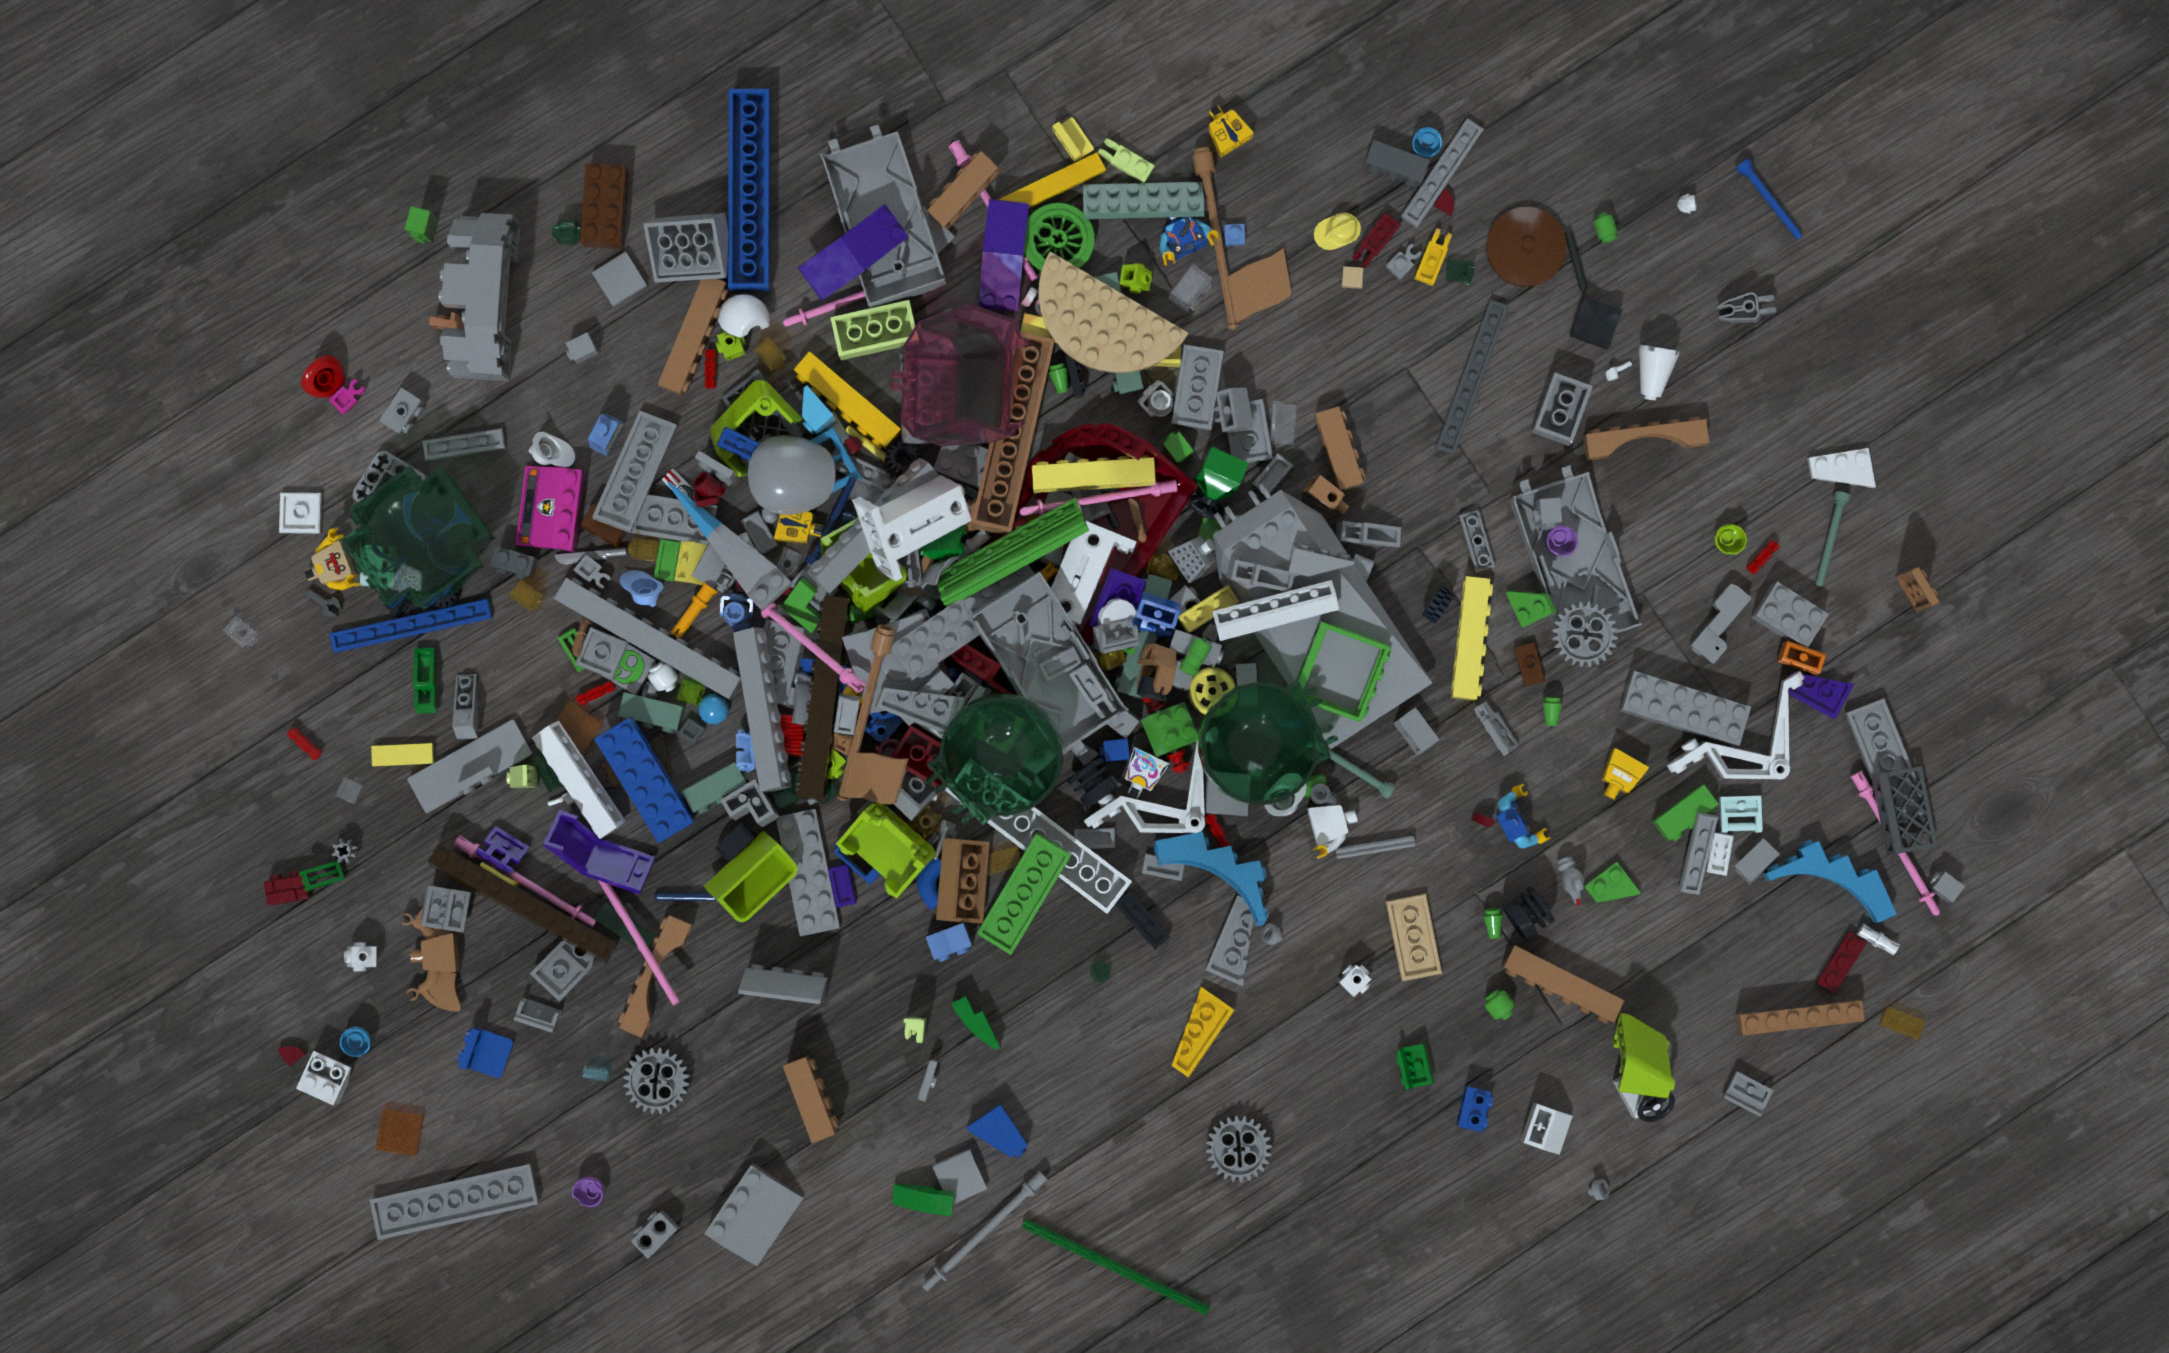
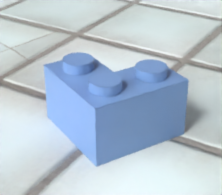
M965 923L926 937L934 960L939 959L940 962L950 959L951 953L957 952L958 955L969 952V947L973 946Z

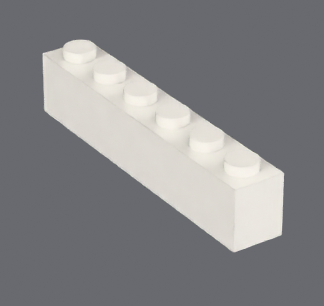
M1329 580L1212 612L1219 639L1222 641L1339 610L1333 582Z
M559 721L547 726L532 737L536 747L542 752L548 765L552 767L559 781L568 791L570 798L575 801L581 814L587 819L593 832L599 839L610 834L626 822Z

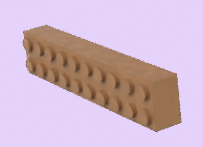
M1015 331L971 522V528L1004 536L1012 531L1054 339Z

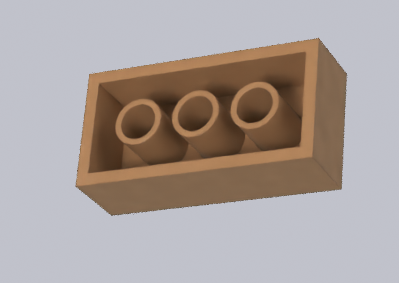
M943 838L936 920L983 923L990 842Z
M810 1055L785 1064L783 1068L811 1143L835 1135L840 1125L836 1115L832 1116L831 1114L832 1103L829 1096L825 1097L824 1095L825 1085L821 1077L818 1078L816 1074L818 1066L815 1059H811Z

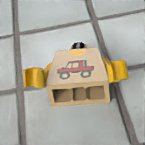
M337 527L328 531V536L315 550V555L311 557L314 567L306 569L304 572L308 581L319 578L321 584L327 585L331 589L343 591L352 586H360V583L355 582L359 575L355 573L345 544L337 541L344 537L343 534L337 535V530L339 529Z

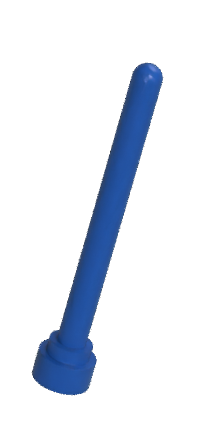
M1749 158L1744 160L1735 169L1739 174L1742 173L1749 178L1796 239H1801V231L1754 173L1753 163Z

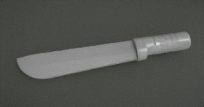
M627 548L555 554V558L559 563L568 565L579 563L586 554L593 560L627 555Z

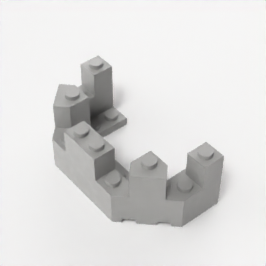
M481 213L480 217L461 216V220L454 219L448 233L447 243L450 245V248L456 252H466V262L469 263V265L444 263V269L440 271V280L443 281L442 289L439 290V301L446 308L465 309V311H462V323H464L465 329L444 328L440 335V345L443 348L444 360H448L447 372H450L449 375L453 378L510 381L512 341L505 335L510 262L518 263L521 223L514 215Z

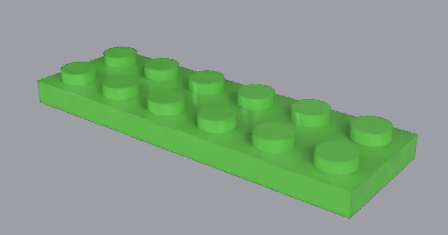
M1037 832L977 934L1012 955L1072 853Z

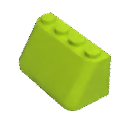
M762 831L703 887L736 921L746 922L796 876L798 867L784 849Z

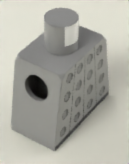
M1199 536L1171 549L1167 554L1186 583L1189 584L1199 579L1213 564L1215 556L1212 551L1216 548L1213 540L1207 539L1204 541Z

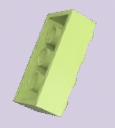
M909 300L830 317L841 360L919 343Z

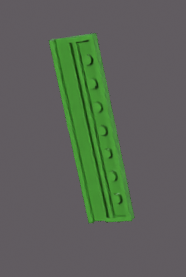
M1076 497L949 566L937 582L943 604L948 607L955 601L963 600L1088 532L1089 528Z

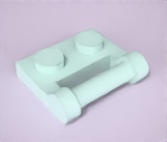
M1761 796L1719 797L1720 833L1724 834L1728 833V831L1762 832ZM1754 816L1753 823H1728V817Z

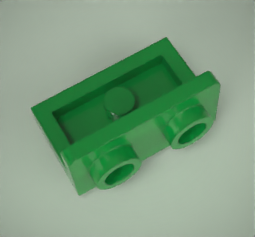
M1426 1043L1402 1047L1396 1050V1062L1400 1065V1078L1406 1090L1435 1083Z

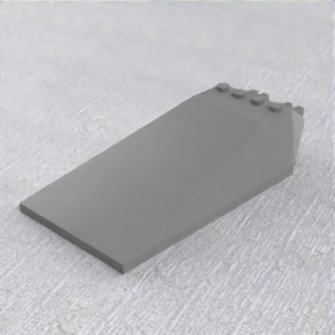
M1263 483L1258 485L1259 489L1267 499L1260 503L1256 494L1252 490L1249 491L1248 494L1256 507L1244 515L1236 518L1230 507L1226 506L1225 512L1233 521L1226 526L1222 516L1218 512L1214 514L1222 527L1221 530L1213 534V540L1216 545L1215 553L1219 580L1223 587L1229 584L1238 598L1239 603L1235 605L1284 593L1285 591L1226 578L1231 558L1287 570L1292 546H1298L1299 543L1311 546L1310 549L1318 551V548L1330 550V554L1338 555L1339 552L1347 554L1321 513L1282 490L1271 496ZM1355 564L1309 577L1295 574L1291 590L1332 580L1339 610L1254 632L1291 690L1320 619L1389 644L1391 650L1390 659L1388 662H1384L1382 667L1384 674L1380 681L1377 680L1375 697L1373 700H1369L1367 705L1369 712L1365 718H1362L1361 723L1298 700L1330 750L1432 684V681ZM1327 629L1303 692L1355 711L1380 648Z

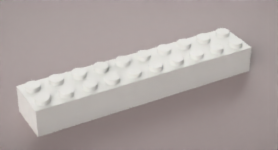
M971 758L968 759L945 790L1025 852L1037 832L1071 852L1072 855L1059 878L1107 914L1132 882Z

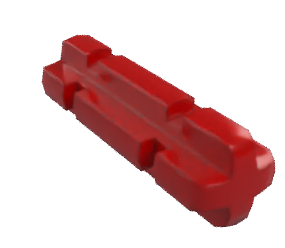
M708 349L705 350V388L715 389L716 351Z
M1771 540L1766 545V548H1763L1753 559L1754 562H1750L1746 569L1751 574H1756L1760 569L1759 567H1762L1773 555L1772 553L1779 549L1778 543Z
M607 681L602 686L598 685L585 691L586 693L576 695V700L579 705H584L588 701L604 696L606 692L614 691L615 686L612 681Z
M296 727L289 730L287 736L292 741L295 740L294 743L306 754L309 753L308 756L312 760L320 758L322 751L318 747L315 748V745L304 734L301 735V732Z
M1213 813L1205 817L1206 822L1210 824L1211 827L1209 828L1216 842L1219 843V848L1231 846L1229 841L1225 839L1226 835L1220 823L1217 822L1216 815Z

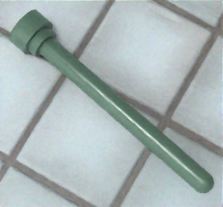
M1835 491L1833 500H1835L1834 504L1836 506L1816 579L1818 587L1824 584L1843 508L1850 501L1851 495L1845 492Z
M1315 739L1309 741V745L1379 789V792L1382 793L1381 796L1387 800L1396 788V785L1391 782L1383 783Z

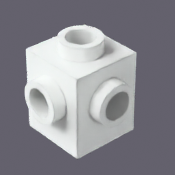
M354 942V946L347 947V951L344 952V962L347 963V967H353V971H366V967H376V946H366V942Z
M1349 965L1342 972L1344 976L1338 981L1355 997L1359 992L1364 993L1370 987L1368 983L1371 980L1368 977L1370 972L1363 965L1360 967ZM1355 976L1359 977V981L1357 983H1354L1353 978Z

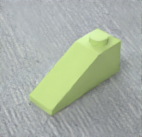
M529 765L510 767V772H507V784H510V788H538V767Z

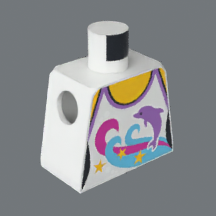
M1134 747L1125 780L1132 783L1127 794L1139 798L1143 788L1151 791L1167 769L1169 763Z

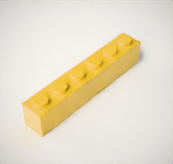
M810 351L795 367L794 371L797 374L795 377L802 384L807 382L812 386L811 390L816 396L820 397L822 395L827 399L825 403L834 411L836 408L842 412L841 417L848 423L853 421L858 425L856 429L864 436L867 434L873 438L871 442L879 449L883 447L887 450L901 434V429Z

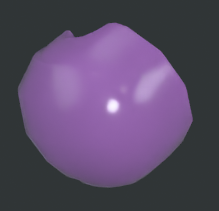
M1557 525V527L1547 533L1546 544L1552 553L1565 557L1571 555L1577 549L1578 538L1570 527Z
M587 1176L579 1179L572 1187V1197L576 1198L581 1206L594 1207L599 1205L604 1199L605 1188L598 1178Z

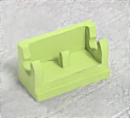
M905 1017V1038L908 1040L911 1035H915L917 1032V1043H923L925 1041L927 1019Z

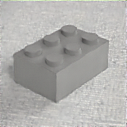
M1554 373L1550 378L1531 433L1567 446L1571 445L1593 386Z
M1775 582L1770 586L1751 618L1785 640L1808 648L1829 614L1781 583Z

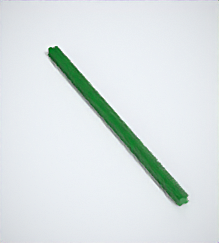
M1025 1218L1021 1229L1023 1228L1024 1230L1026 1228L1028 1232L1035 1233L1039 1237L1042 1236L1046 1241L1049 1239V1242L1056 1243V1245L1058 1244L1062 1248L1065 1247V1250L1067 1249L1069 1252L1072 1250V1253L1079 1254L1083 1258L1086 1257L1090 1262L1093 1260L1092 1263L1095 1262L1099 1266L1102 1265L1104 1269L1109 1268V1271L1111 1270L1113 1273L1116 1271V1274L1125 1276V1279L1127 1278L1128 1280L1130 1278L1132 1282H1137L1136 1284L1139 1283L1141 1286L1144 1285L1143 1287H1148L1150 1291L1153 1289V1292L1160 1293L1164 1297L1167 1296L1171 1301L1174 1299L1176 1303H1181L1180 1305L1183 1304L1185 1307L1188 1306L1187 1308L1190 1307V1310L1192 1308L1194 1312L1197 1310V1313L1204 1314V1316H1207L1209 1312V1305L1202 1304V1302L1181 1292L1179 1293V1291L1167 1285L1165 1286L1163 1283H1158V1281L1137 1271L1135 1272V1270L1123 1264L1121 1265L1119 1262L1107 1259L1102 1254L1091 1251L1089 1248H1084L1079 1243L1068 1240V1238L1056 1232L1054 1233L1052 1230H1047L1043 1226L1040 1227L1038 1223L1036 1224Z

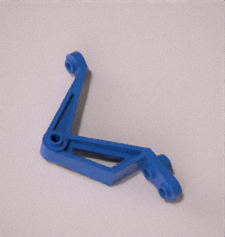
M800 658L799 667L803 668V672L812 673V662L816 660ZM946 668L950 680L955 683L956 679L961 675V670ZM841 682L839 696L843 693L847 684ZM880 712L871 713L870 715L873 719L870 722H866L865 731L876 741L882 743L884 740L891 739L904 720L890 712L885 716H882ZM881 729H885L883 735H879Z

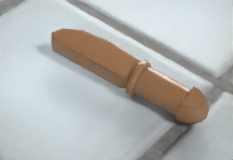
M1129 498L1128 502L1133 520L1135 521L1137 538L1139 541L1145 542L1147 534L1144 530L1141 510L1138 503L1134 499Z
M586 617L580 620L581 624L573 643L572 652L577 658L580 656L588 625H590V619Z

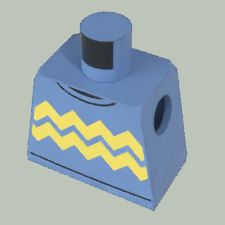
M601 414L588 437L590 448L609 457L626 423L608 414Z

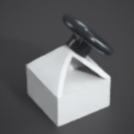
M1622 1076L1613 1080L1617 1090ZM1619 1092L1633 1118L1639 1117L1644 1122H1655L1664 1118L1671 1112L1675 1104V1097L1671 1092L1668 1098ZM1669 1101L1667 1107L1661 1111L1662 1105ZM1651 1110L1655 1112L1654 1116L1644 1115L1650 1112Z

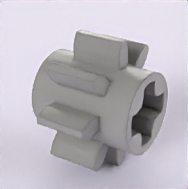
M339 839L340 844L333 845L335 853L332 856L339 857L338 863H342L344 859L347 863H351L350 858L358 857L355 854L358 846L351 845L353 840L349 839L345 844L343 839ZM342 848H346L348 851L347 855L344 854Z

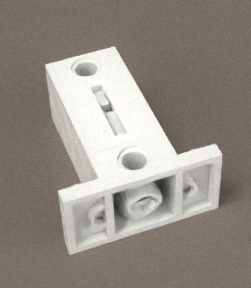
M940 475L881 507L875 506L870 501H866L861 497L853 500L877 571L894 581L901 579L900 570L902 568L898 559L972 521L969 514L971 509L965 501V491L960 484Z
M1087 521L1086 524L1089 531L1070 542L1051 587L1060 604H1067L1071 607L1067 615L1075 627H1081L1113 547H1117V551L1126 555L1129 552L1133 554L1136 547V541ZM1096 538L1099 543L1093 546L1088 543V540Z

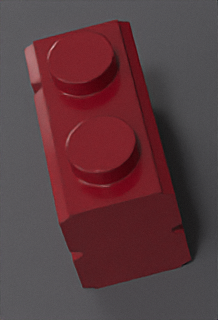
M301 871L289 873L290 877L282 878V875L270 876L269 881H264L268 906L312 898L311 890L305 892V885L301 881L303 880L302 876L299 875Z

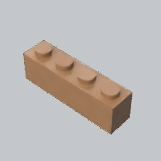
M982 151L975 153L969 160L971 163L966 168L959 170L956 174L957 178L952 183H948L943 188L942 195L939 198H934L929 204L930 208L927 211L947 229L956 222L1002 171Z
M1338 406L1316 413L1314 417L1337 488L1340 491H1345L1361 486L1363 479H1365V474L1362 467H1358L1357 460H1359L1356 448L1352 449L1351 441H1353L1350 429L1346 430L1344 423L1347 422L1344 411H1340Z

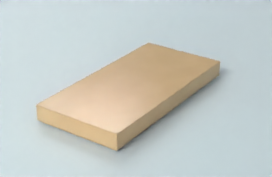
M1426 894L1385 901L1401 981L1442 974Z

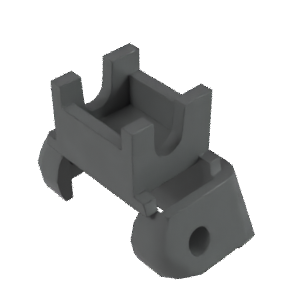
M899 588L893 592L896 597L884 609L879 606L875 608V612L879 614L876 617L878 625L897 621L923 609H927L930 618L941 612V604L935 599L921 595L919 597L917 595L910 597ZM913 603H918L919 608H913Z

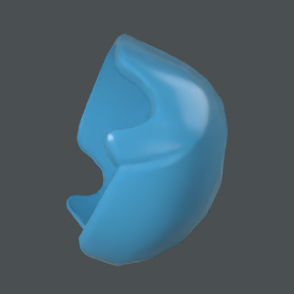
M1423 127L1417 130L1412 139L1413 150L1418 156L1423 158H1430L1436 155L1443 143L1441 134L1431 127Z
M716 692L708 693L701 698L698 712L702 720L708 724H719L727 718L729 706L726 698Z
M350 1027L342 1033L340 1047L343 1053L350 1057H361L369 1051L371 1037L368 1031L362 1027Z

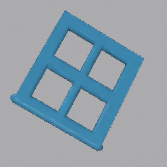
M831 426L830 430L810 441L821 444L831 438L839 453L832 457L833 461L836 462L842 458L850 472L848 476L835 482L833 493L846 486L851 477L861 480V475L835 428Z

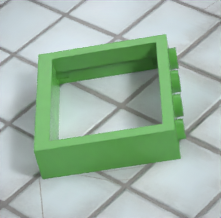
M1320 619L1291 691L1292 698L1361 723L1362 718H1365L1369 712V707L1367 706L1369 700H1373L1375 697L1377 680L1380 681L1384 674V669H1382L1384 662H1388L1390 659L1391 650L1389 644ZM1327 629L1380 648L1355 711L1303 692Z

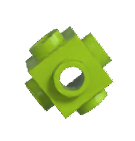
M1140 263L1122 265L1120 285L1129 289V292L1134 294L1150 290V283L1152 281L1151 270L1145 268V265Z
M722 330L721 334L717 335L719 340L715 342L719 353L724 354L727 361L746 355L743 347L746 344L744 336L740 338L728 334L725 330Z
M832 748L831 761L833 765L829 769L828 778L833 779L835 777L838 779L845 771L843 767L847 764V760L837 750Z

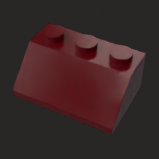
M912 723L905 730L891 757L895 759L908 758L907 771L942 791L962 760L963 752L919 725Z

